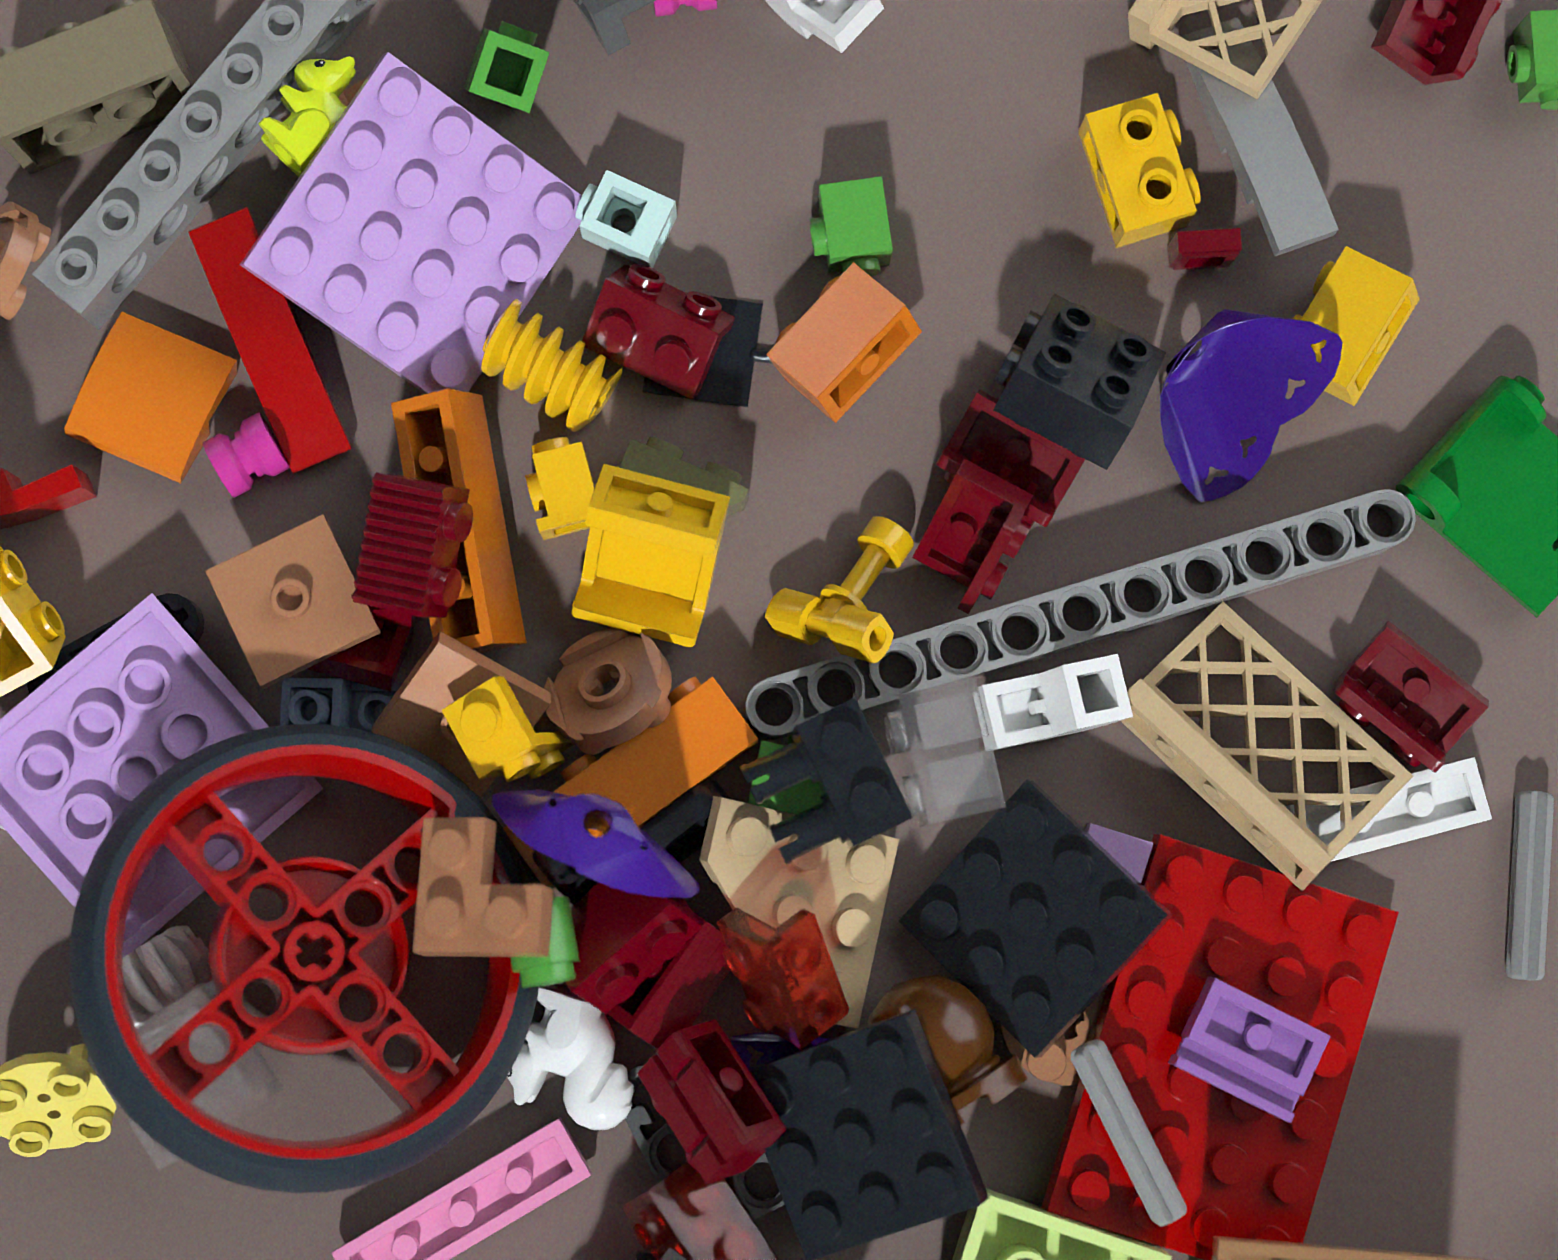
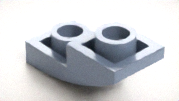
M286 678L282 680L279 726L328 724L371 732L373 724L403 682H394L390 692L345 679Z

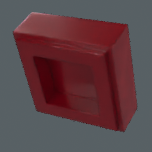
M1241 228L1178 231L1168 245L1169 268H1173V270L1229 267L1242 251Z

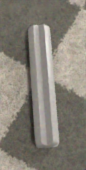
M1521 791L1515 797L1506 974L1512 979L1538 981L1542 980L1545 975L1554 797L1552 794L1543 791Z
M1095 1039L1078 1046L1070 1053V1059L1151 1220L1159 1226H1164L1178 1220L1187 1212V1206L1106 1044L1101 1040Z

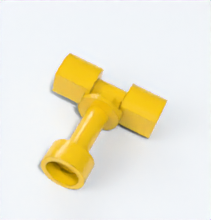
M881 516L872 517L857 540L863 554L841 586L827 584L822 589L819 597L783 588L771 599L765 613V618L780 637L807 645L815 644L822 637L829 638L839 654L870 663L878 662L889 650L894 632L882 614L867 610L861 600L884 567L896 569L901 566L914 547V541L909 533L888 518Z

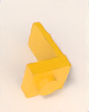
M504 676L492 677L441 710L479 779L504 776L507 782H511L526 774H529L531 779L539 778L563 764L565 759L561 752L575 744L564 738L559 731L535 733Z

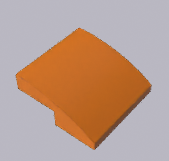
M121 312L83 382L64 428L65 435L178 483H182L202 449L203 442L210 435L209 421L238 373L237 360L125 312Z

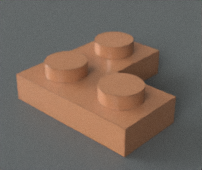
M485 817L424 818L413 953L423 956L549 957L554 889L545 885H492L496 835L495 821Z

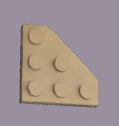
M713 797L699 860L711 881L717 883L734 912L732 916L756 957L764 962L780 989L778 994L790 1014L858 1029L899 839L878 834L858 845L848 847L846 842L842 844L838 838L792 860V863L786 865L778 849L795 841L797 835L793 834L775 843L768 826L773 823L777 824L795 814L723 797Z

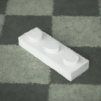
M1475 757L1445 764L1436 773L1430 769L1411 773L1413 775L1411 780L1332 861L1491 820L1492 816ZM1387 779L1350 789V794H1378L1390 780ZM1294 805L1285 806L1292 814L1295 815ZM1305 805L1306 827L1328 845L1341 832L1340 807L1335 805ZM1351 806L1352 820L1365 806Z

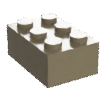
M120 0L108 6L103 16L83 24L76 22L60 24L48 30L44 34L43 40L23 48L15 46L0 48V144L29 174L162 122L195 82L179 42L153 1Z

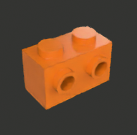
M853 262L841 276L833 278L825 285L819 299L797 322L791 323L783 329L775 345L766 355L790 385L836 423L922 333V330L903 302Z

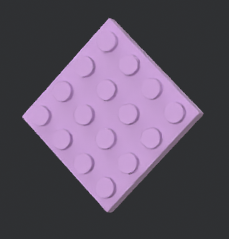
M386 52L368 75L248 251L240 266L423 393L428 394L444 389L469 392L482 373L483 345L496 321L515 299L522 302L520 316L579 228L581 220L575 218V214L582 195L392 54Z
M151 593L0 719V824L75 907L83 879L96 850L112 824L141 791L162 773L197 751L235 735L269 726L154 594ZM293 776L245 785L227 792L219 798L255 839L261 843L318 794L323 787L314 777ZM213 839L205 843L203 849L204 857L214 869L221 871L229 870L239 861L238 852L229 841ZM164 843L147 866L134 893L126 919L123 957L142 945L205 891Z

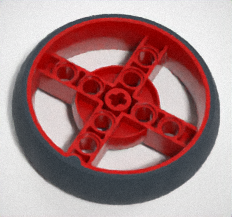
M293 724L267 727L238 734L197 751L154 779L130 802L116 819L96 850L83 879L76 902L69 944L71 994L80 1034L94 1067L108 1091L125 1113L150 1138L174 1156L203 1172L235 1184L260 1190L286 1193L331 1192L355 1188L388 1178L418 1164L442 1149L464 1131L491 1101L516 1061L531 1025L539 987L522 988L520 973H513L510 957L488 956L486 988L480 1014L471 1038L455 1064L399 1001L405 986L409 967L408 935L401 915L417 901L419 883H409L401 879L395 871L394 861L396 854L399 852L413 853L421 860L424 818L485 817L496 822L492 885H530L515 847L502 825L485 803L458 777L438 762L414 748L388 737L364 730L328 724ZM293 776L324 777L358 784L384 794L407 807L419 816L420 819L362 870L344 861L322 856H298L275 861L219 797L245 785L269 779ZM213 839L229 841L238 852L239 861L237 866L225 871L214 869L204 857L203 849L205 843ZM164 843L221 907L214 922L209 944L210 976L217 996L149 1054L132 1019L125 993L122 969L123 939L126 919L134 893L144 871L155 853ZM262 888L275 892L282 901L283 910L281 917L275 921L267 922L254 916L249 908L250 892ZM358 894L371 900L376 912L375 921L372 926L359 927L348 920L344 909L348 896ZM299 939L307 946L313 944L316 940L322 944L326 953L319 957L325 964L323 969L314 963L308 965L305 969L298 964L295 956L302 951L296 945ZM260 982L272 989L276 997V1006L274 1012L269 1017H256L246 1011L242 1003V993L247 984ZM353 987L360 989L368 997L370 1011L364 1022L349 1021L339 1010L338 1000L344 988ZM208 1027L215 1029L221 1034L224 1039L225 1050L219 1062L211 1064L202 1063L192 1055L189 1040L192 1032L197 1028ZM390 1037L403 1038L413 1049V1064L406 1073L393 1071L384 1061L383 1049ZM259 1042L277 1051L296 1055H321L346 1048L402 1113L374 1128L349 1136L326 1140L296 1141L271 1138L232 1126L207 1113L193 1103L192 1100Z

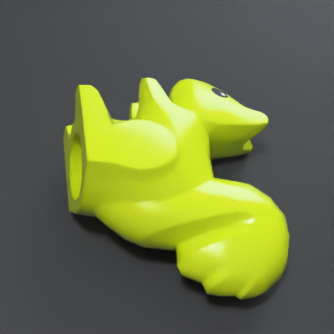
M351 56L338 61L309 59L299 63L294 70V79L301 91L288 85H283L279 89L283 95L281 102L291 112L290 116L283 122L271 117H265L258 123L265 132L261 136L263 143L298 177H300L347 108L338 97L356 74L354 69L355 59Z

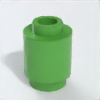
M554 890L549 957H510L513 973H520L522 988L557 984L576 978L573 963L579 961L570 901L569 897L566 896L555 897Z

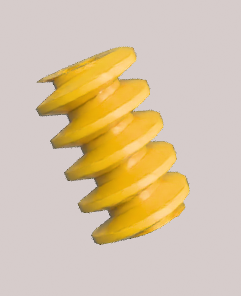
M515 299L496 321L483 345L484 355L481 370L489 377L496 376L504 370L502 384L510 391L516 390L526 383L524 399L531 405L538 403L547 396L545 412L551 418L559 417L569 409L566 426L572 432L579 431L589 424L605 406L615 390L623 370L621 368L609 379L602 377L606 357L602 354L588 365L582 364L581 359L585 343L580 340L567 351L561 350L560 345L564 329L559 326L545 338L541 337L539 331L543 316L539 313H536L524 324L518 322L522 302Z

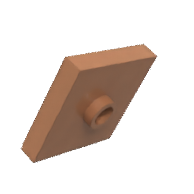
M324 514L205 570L262 689H266L381 633L369 605L355 603L352 600L351 595L355 591L354 581L356 578Z
M439 631L375 721L371 733L388 737L421 752L441 764L463 781L475 794L482 797L496 777L478 778L441 710L492 677L504 676L531 726L534 727L551 704V692Z

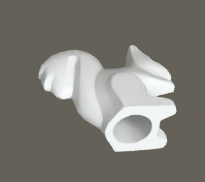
M551 984L549 987L539 986L537 1001L546 1007L544 1017L541 1022L531 1021L525 1038L528 1043H523L521 1051L507 1075L514 1088L515 1103L517 1105H522L525 1102L532 1103L536 1099L548 1072H552L565 1077L563 1101L568 1114L578 1125L590 1130L614 1128L630 1112L634 1085L628 1081L627 1068L624 1065L613 1063L616 1042L609 1020L605 1013L572 993L567 987L557 984Z

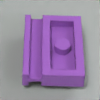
M1208 977L1181 1033L1183 1038L1175 1055H1171L1168 1063L1283 1121L1291 1123L1295 1115L1292 1111L1300 1095H1304L1331 1036L1216 978Z

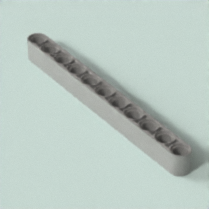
M1391 489L1377 490L893 639L889 650L882 659L889 655L903 656L910 661L914 672L912 682L902 688L890 687L882 681L878 668L881 660L876 663H870L846 655L776 675L757 683L749 692L745 704L747 721L752 730L761 737L771 740L789 737V735H795L793 728L796 725L834 708L826 705L817 693L818 682L828 674L837 673L845 676L853 686L852 699L856 697L862 712L866 713L1378 555L1408 538L1416 522L1415 509L1410 500L1402 493ZM1377 507L1389 514L1393 525L1389 537L1378 536L1371 531L1367 524L1369 508ZM1309 526H1320L1330 533L1333 539V549L1329 556L1316 554L1310 549L1306 540ZM1249 544H1259L1270 551L1274 562L1270 574L1262 575L1250 569L1245 556ZM1198 562L1210 569L1214 578V585L1210 593H1198L1188 586L1184 574L1188 563ZM1140 581L1150 587L1154 595V604L1149 612H1138L1127 605L1123 592L1127 582ZM1079 599L1090 605L1094 613L1092 628L1088 631H1077L1069 627L1063 618L1062 612L1065 602ZM1009 618H1020L1028 622L1034 632L1032 646L1026 650H1016L1008 646L1002 638L1001 628L1003 622ZM953 636L966 639L974 651L972 664L964 669H955L948 666L940 654V646L943 640ZM778 692L790 700L793 713L786 723L780 726H770L763 723L757 716L756 704L767 693Z

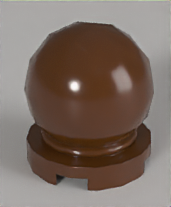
M940 975L913 978L896 983L880 999L868 1017V1025L915 1009L960 1126L965 1121L960 1115L959 1110L978 1098L988 1097L992 1105H994L1028 1079L1015 1053L1001 1059L999 1055H993L995 1029L986 1006L964 985Z

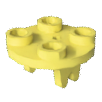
M84 1043L72 1046L70 1055L55 1052L25 1054L0 1065V1136L9 1140V1147L14 1153L25 1157H37L50 1149L75 1147L85 1142H99L110 1135L117 1101L108 1091L92 1061H88V1051Z

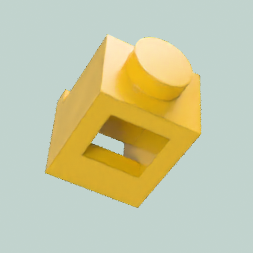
M558 437L533 445L531 449L536 472L525 475L534 511L547 510L548 516L536 519L538 530L543 540L590 528L585 525L588 505L595 486L582 441L569 444L567 437Z

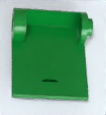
M1517 375L1513 379L1506 376H1498L1396 485V491L1402 493L1410 500L1416 515L1537 618L1558 596V436L1542 424L1547 415L1542 406L1545 398L1539 388L1522 376Z

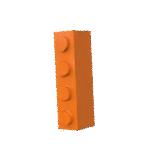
M444 389L392 402L391 407L403 475L470 489L467 503L473 509V525L467 539L460 542L456 568L460 571L462 577L461 591L455 604L448 608L447 618H429L433 640L441 631L479 653L526 644L482 395Z
M693 676L668 694L667 698L671 703V710L661 724L646 728L634 738L617 745L598 760L593 754L583 755L560 773L566 783L553 792L571 796L596 794L614 800L630 813L634 823L641 828L692 787L708 780L756 745L758 737L713 676L703 684L699 682L696 676ZM505 826L503 829L540 883L545 886H552L533 861L532 854L534 849L522 841L508 826ZM587 829L593 835V837H602L605 835L601 831Z

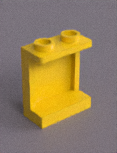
M603 464L587 509L585 525L589 526L590 529L582 577L572 605V616L636 634L642 633L648 637L674 644L693 647L696 643L708 604L730 496Z

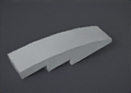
M1238 17L1220 23L1223 33L1243 29ZM1212 26L1181 37L1191 42L1214 36ZM1248 41L1227 47L1230 63L1254 76L1263 61L1253 43ZM1218 49L1208 51L1220 58ZM1186 61L1221 154L1228 152L1247 205L1255 204L1274 256L1334 236L1339 228L1314 167L1272 79L1257 100Z

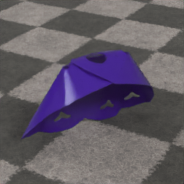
M1225 309L1218 312L1167 364L1166 374L1168 375L1163 381L1160 394V421L1164 445L1181 482L1198 502L1221 498L1244 487L1263 467L1271 454L1280 425L1303 414L1314 404L1335 377L1341 359L1343 343L1338 334L1309 321ZM1202 340L1200 348L1192 355L1186 357L1197 342ZM1326 340V345L1320 350L1322 359L1319 363L1316 360L1311 344ZM1288 380H1305V384L1301 387H1296L1292 397L1286 399ZM1256 436L1255 443L1248 447L1247 457L1243 458V448L1240 440ZM1209 467L1228 470V475L1224 477L1216 476L1210 484H1205L1209 474Z
M544 790L507 791L492 794V806L506 825L522 841L550 858L575 867L577 872L622 891L648 896L691 898L699 893V883L669 852L637 826L630 813L614 800L596 794L571 796ZM585 828L601 831L605 835L593 837L587 833Z

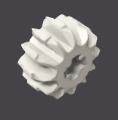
M189 926L171 927L123 957L122 969L125 993L136 1028L145 1026L154 1019L159 1018L212 980L209 968V950L200 937L196 938Z

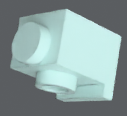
M606 170L599 186L590 183L585 189L578 204L575 218L581 220L579 227L583 239L637 264L653 268L676 221V201ZM620 215H629L635 219L636 224L631 231L624 233L612 227L615 218Z

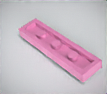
M559 1117L337 1248L331 1254L335 1260H450L590 1177L593 1173L562 1118Z

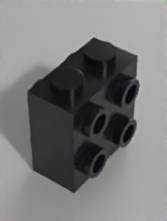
M1054 293L1042 316L1030 310L1013 344L1023 349V351L1021 352L1011 347L994 381L1004 386V389L993 411L1011 419L1019 426L1027 428L1064 447L1076 456L1107 470L1133 429L1166 352L1148 343L1143 337L1129 333L1093 314L1086 307L1072 303Z

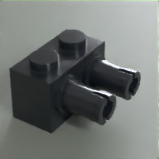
M856 697L796 725L793 728L795 735L791 736L793 743L747 765L745 763L740 766L747 783L763 775L769 776V780L750 788L758 805L764 803V800L808 779H811L813 784L818 782L823 795H820L821 803L777 824L773 823L768 826L775 843L793 834L797 835L795 841L778 849L786 865L792 863V860L838 838L842 844L846 842L848 847H853L913 818Z

